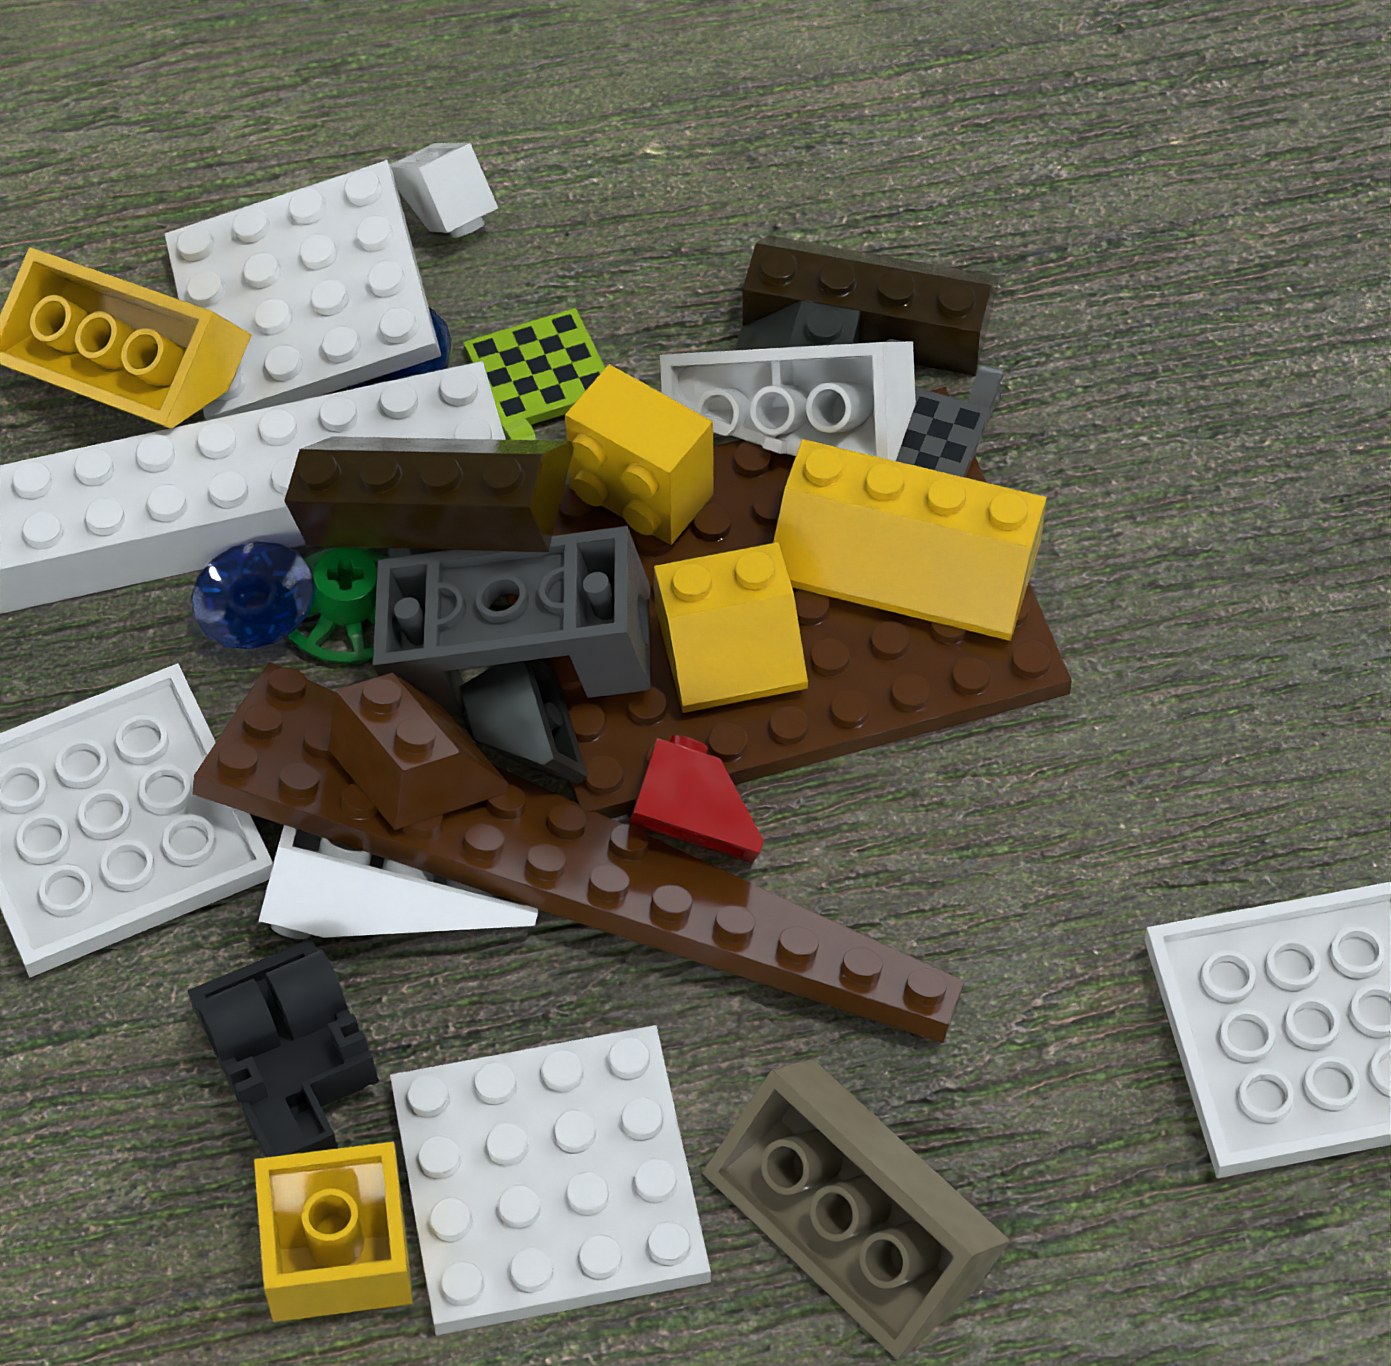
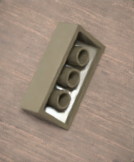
M813 1058L770 1071L702 1172L707 1179L897 1360L905 1357L975 1291L1010 1242L1000 1230Z

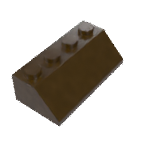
M768 235L756 242L742 293V327L799 301L860 311L859 343L886 342L889 339L913 342L914 365L976 376L999 283V276Z
M332 436L299 449L284 501L307 546L549 552L574 448L571 441Z

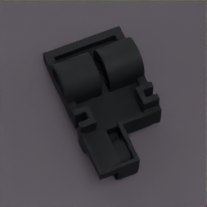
M309 939L187 990L197 1018L238 1103L240 1102L247 1126L254 1140H258L265 1157L338 1149L335 1134L321 1107L361 1091L369 1085H375L379 1083V1079L363 1031L359 1030L354 1014H350L336 974L324 951H318L312 939Z

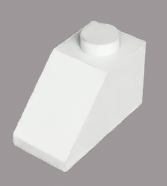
M434 143L390 164L398 191L429 232H450L452 238L461 237L481 228L484 225L481 216L498 209L471 143Z

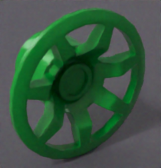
M336 547L316 552L297 564L290 571L288 577L284 579L279 592V619L290 615V613L312 615L320 612L321 617L308 639L295 627L291 617L281 621L282 627L285 626L289 633L286 635L292 643L302 652L332 664H357L373 660L374 646L364 649L361 622L367 619L375 626L376 567L378 568V560L389 558L364 548ZM303 569V577L308 575L314 583V593L307 597L287 599L286 596L292 593L295 586L299 583V570ZM303 600L304 611L300 613L299 602ZM337 625L344 626L353 651H332L319 645L331 636Z

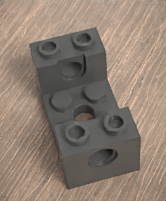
M628 526L552 536L549 552L448 550L378 560L373 667L378 677L394 673L439 703L450 716L463 714L464 701L459 686L464 684V681L458 669L570 655L587 698L650 690V584ZM507 594L519 596L517 602L509 609L504 611L489 610L500 596Z

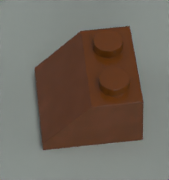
M394 673L335 690L328 750L394 830L507 793L509 783L439 703Z

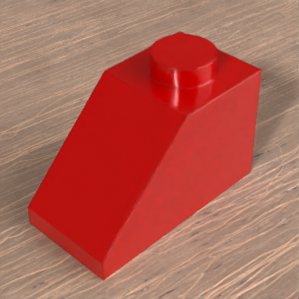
M672 735L669 742L657 738L629 824L753 864L760 854L764 840L721 759L708 755V746L688 737Z

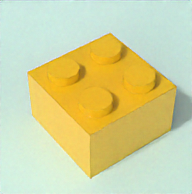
M608 364L565 414L566 440L571 441L574 448L568 470L570 488L587 504L596 507L601 505L624 518L628 525L638 533L647 536L654 535L672 545L714 495L713 421L614 366Z

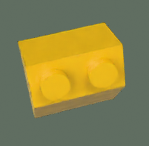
M779 542L654 566L655 609L683 713L808 689L795 598Z
M394 1141L254 1159L264 1291L273 1322L413 1304L407 1238Z

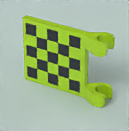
M576 308L463 342L464 350L470 363L483 361L506 440H536V435L531 425L566 414L605 369Z

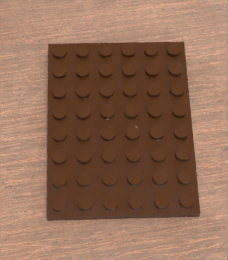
M946 387L931 390L932 392L949 396ZM743 439L713 446L714 495L672 545L654 535L647 536L638 533L628 525L624 518L601 505L596 507L587 504L577 496L569 484H565L553 536L628 526L650 584V690L587 698L570 655L538 659L555 669L559 678L588 774V778L579 784L569 780L568 783L575 802L580 805L582 810L587 812L595 811L611 819L633 812L657 738L669 742L672 735H679L708 746L707 754L721 759L734 785L1069 695L1072 680L1030 582H1028L1011 641L792 588L806 666L808 689L683 713L655 609L654 566L773 543L784 489L796 456L770 451L762 448V445ZM974 455L965 478L987 483ZM514 594L505 595L509 608L519 598L518 595Z

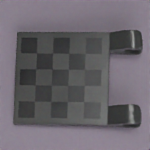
M889 339V340H887L886 342H902V341H898V340H895V339ZM986 365L980 366L975 376L968 402L915 387L916 404L896 461L965 478L988 420L1000 400L1002 391L1000 382L1003 378V371Z

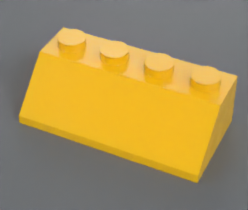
M29 247L0 314V365L172 429L229 390L252 334L213 311Z
M802 439L784 489L773 543L779 542L792 588L1011 641L1041 543L1047 497Z

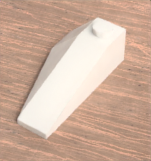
M876 342L660 355L662 394L713 421V432L759 444L764 449L780 454L786 453L796 456L801 440L805 439L896 461L916 404L913 342Z
M284 825L259 921L271 924L272 930L280 935L295 939L309 938L310 934L324 938L535 926L538 909Z

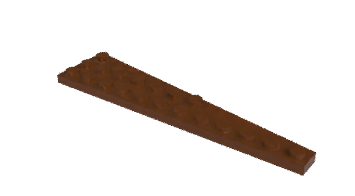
M271 662L267 664L194 774L193 795L944 1043L965 982L656 840L639 826L619 823L595 811L587 812L581 809L578 803L495 765L493 766L509 783L507 793L394 830L328 750L335 692L308 680L301 671L294 668H282Z

